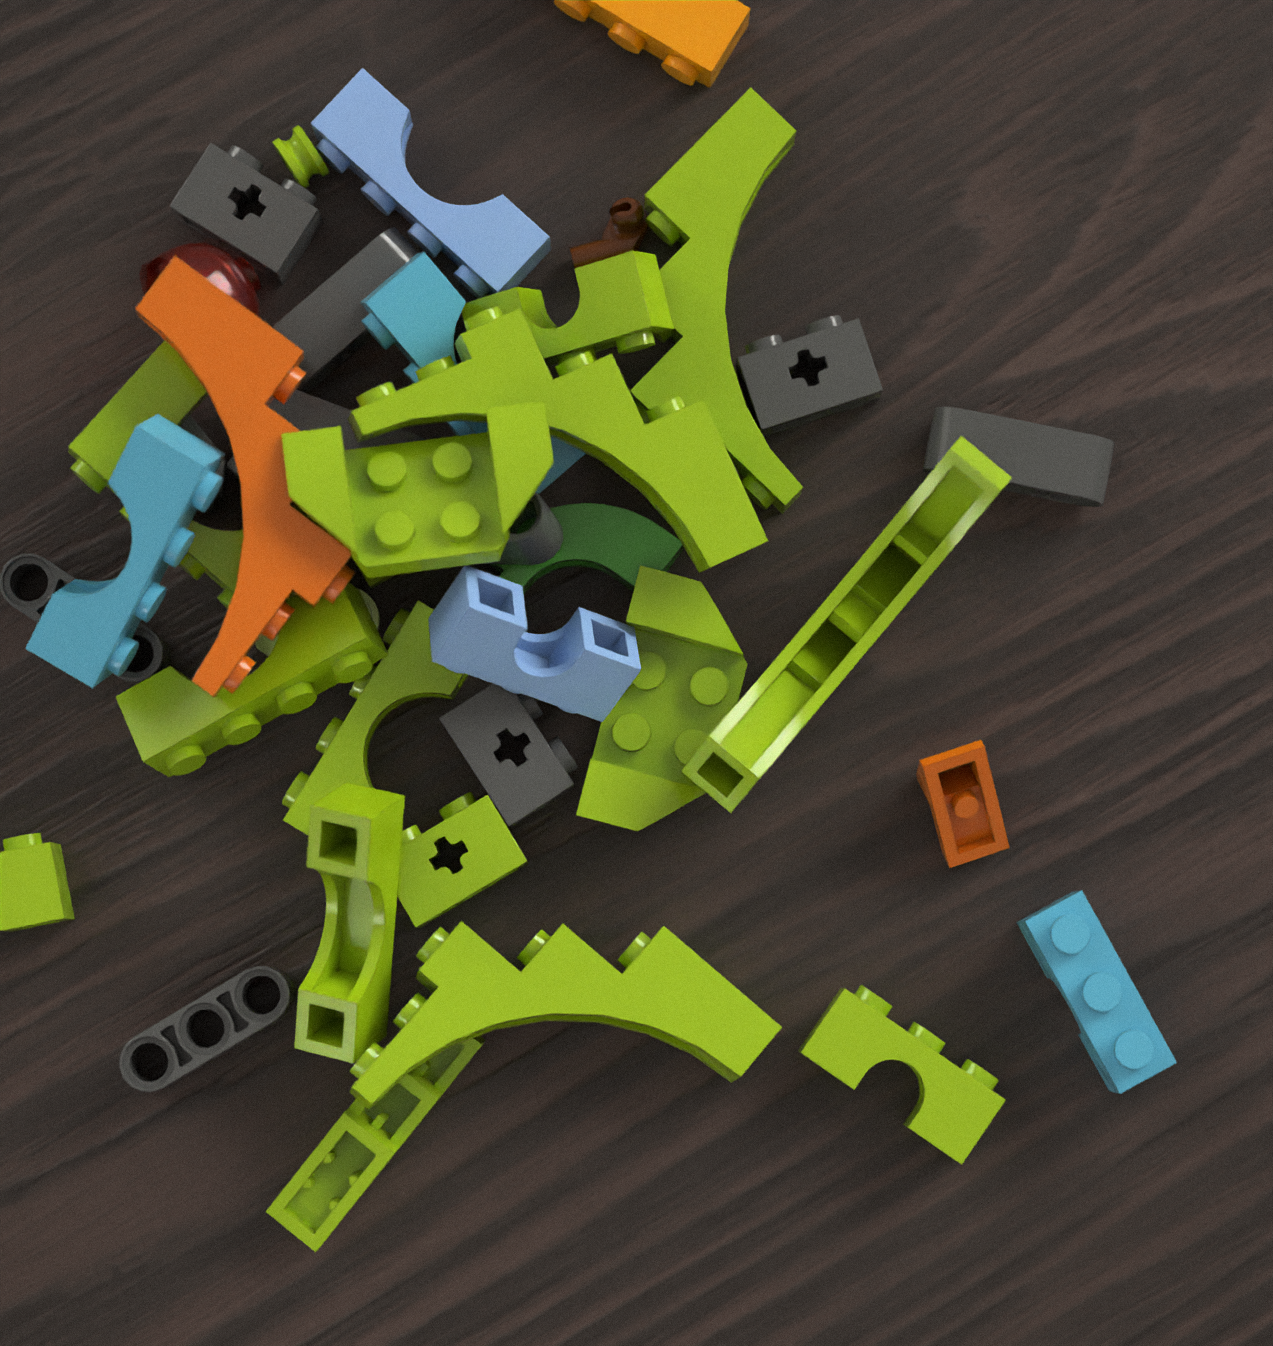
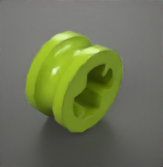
M297 125L292 128L293 134L290 139L283 141L277 138L272 143L297 183L306 189L310 186L309 179L312 175L320 174L324 177L330 172L306 133Z

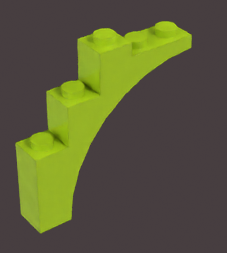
M750 87L645 194L644 209L649 213L645 221L648 226L668 245L672 246L677 240L683 245L659 270L674 329L653 335L662 343H665L671 337L676 344L629 392L645 425L650 423L646 411L666 401L681 396L685 406L704 399L735 469L745 477L741 482L747 495L762 509L766 510L773 504L783 514L799 498L803 486L770 449L746 406L730 356L725 304L728 268L740 227L762 184L793 147L796 130Z
M495 306L464 321L467 331L460 334L454 343L462 363L455 365L452 357L447 356L418 369L415 373L419 382L396 391L392 382L375 387L356 397L360 408L353 410L347 419L357 442L360 443L405 427L452 421L487 423L486 408L545 400L550 437L556 438L602 461L638 489L674 529L699 573L768 541L704 399L685 406L681 396L666 401L646 411L650 423L645 425L612 354L596 361L590 351L577 355L557 365L555 369L559 377L553 379L520 308L503 315L500 307Z
M961 436L822 605L708 736L681 772L731 813L930 578L1012 477Z
M461 921L450 934L440 927L416 954V957L424 964L418 970L415 979L433 994L427 1000L420 993H417L393 1020V1023L401 1031L388 1046L383 1049L377 1042H374L355 1063L349 1072L358 1080L352 1086L350 1094L370 1110L404 1076L446 1049L497 1029L543 1021L596 1022L644 1033L693 1055L732 1083L744 1074L782 1027L665 926L652 939L644 932H641L617 960L626 968L623 974L566 925L562 924L552 936L541 929L517 957L525 965V968L520 972Z

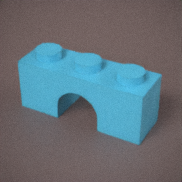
M1082 890L1071 892L1016 922L1044 974L1054 982L1072 1011L1081 1031L1078 1036L1110 1092L1121 1094L1177 1063Z

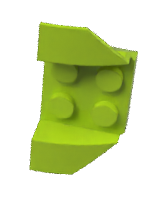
M545 400L486 408L488 432L350 450H345L341 426L281 434L289 497L350 550L351 557L367 578L499 561L509 538L510 527L538 489L554 463Z
M641 565L626 618V624L635 627L641 671L606 719L601 722L576 816L633 831H640L706 794L703 789L682 773L681 770L738 703L747 668L743 652L702 582Z

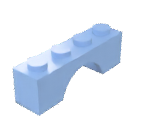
M363 68L311 122L315 136L320 141L315 146L319 155L340 174L349 167L366 183L361 188V192L382 213L389 216L395 209L413 226L407 233L426 253L435 258L442 251L459 267L453 275L478 299L484 297L487 293L492 295L517 287L551 251L550 236L503 194L475 205H454L435 199L423 191L412 179L405 165L406 145L413 127L410 111Z

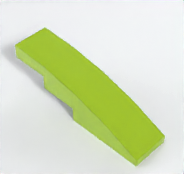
M478 1036L446 1049L404 1076L370 1110L355 1099L266 1210V1213L314 1252H317L486 1040Z

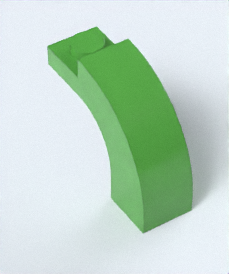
M597 503L567 504L550 508L563 528V541L559 551L553 558L536 565H489L501 573L500 578L521 585L523 587V595L543 576L566 567H588L602 571L633 592L640 565L667 572L683 551V544L678 538L652 520L633 511ZM536 518L522 523L516 534L529 530L535 523Z

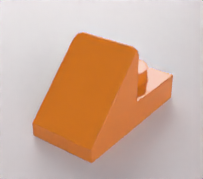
M982 740L919 760L916 773L917 780L930 804L942 854L949 868L1010 848L986 749Z

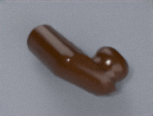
M627 197L615 201L609 210L611 217L601 239L569 247L574 269L632 250H639L648 232V224L645 221L647 214L638 200Z

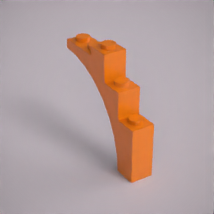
M174 256L135 309L138 317L178 352L208 392L230 438L241 481L244 536L237 584L219 636L192 679L195 684L213 697H216L222 687L233 694L252 670L256 662L249 658L247 654L260 636L263 634L273 641L295 611L293 607L286 603L292 593L313 608L322 597L333 604L356 572L346 566L352 558L350 550L294 509L292 506L295 502L289 497L281 434L299 432L300 430L268 406L274 398L284 405L305 378L307 373L298 367L304 360V351L185 262Z

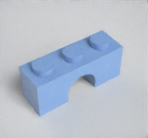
M467 565L462 568L428 618L432 662L443 665L452 672L474 676L499 685L511 693L524 694L555 705L565 712L578 713L600 722L606 719L641 671L635 627L578 607L571 619L562 628L546 634L525 632L528 628L523 587Z

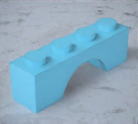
M420 252L360 302L369 313L361 322L385 350L395 344L404 354L410 364L403 369V372L414 384L419 382L415 372L436 360L451 356L455 365H457L454 354V332L457 320L466 301L427 254ZM446 422L457 436L488 432L487 423ZM550 437L554 463L535 492L540 494L586 453L556 438Z
M159 414L137 425L108 481V484L122 501L131 524L132 544L126 566L115 579L106 581L74 579L53 593L25 649L91 688H94L112 673L121 676L138 650L139 643L133 640L132 637L140 621L148 622L154 616L165 597L167 588L161 586L160 582L168 566L177 567L194 540L195 533L189 531L188 527L197 509L204 512L213 502L222 485L223 478L217 475L216 472L225 453Z

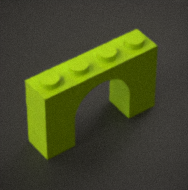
M165 340L68 446L69 454L76 459L70 470L98 494L106 486L116 494L108 484V481L137 425L159 414L180 427L208 396V392L178 352ZM296 503L293 504L292 507L334 537ZM123 506L119 512L130 523L127 511ZM192 520L188 530L195 533V537L188 552L178 566L195 580H198L204 573L207 574L224 589L217 599L228 609L237 584L244 532L243 530H215Z

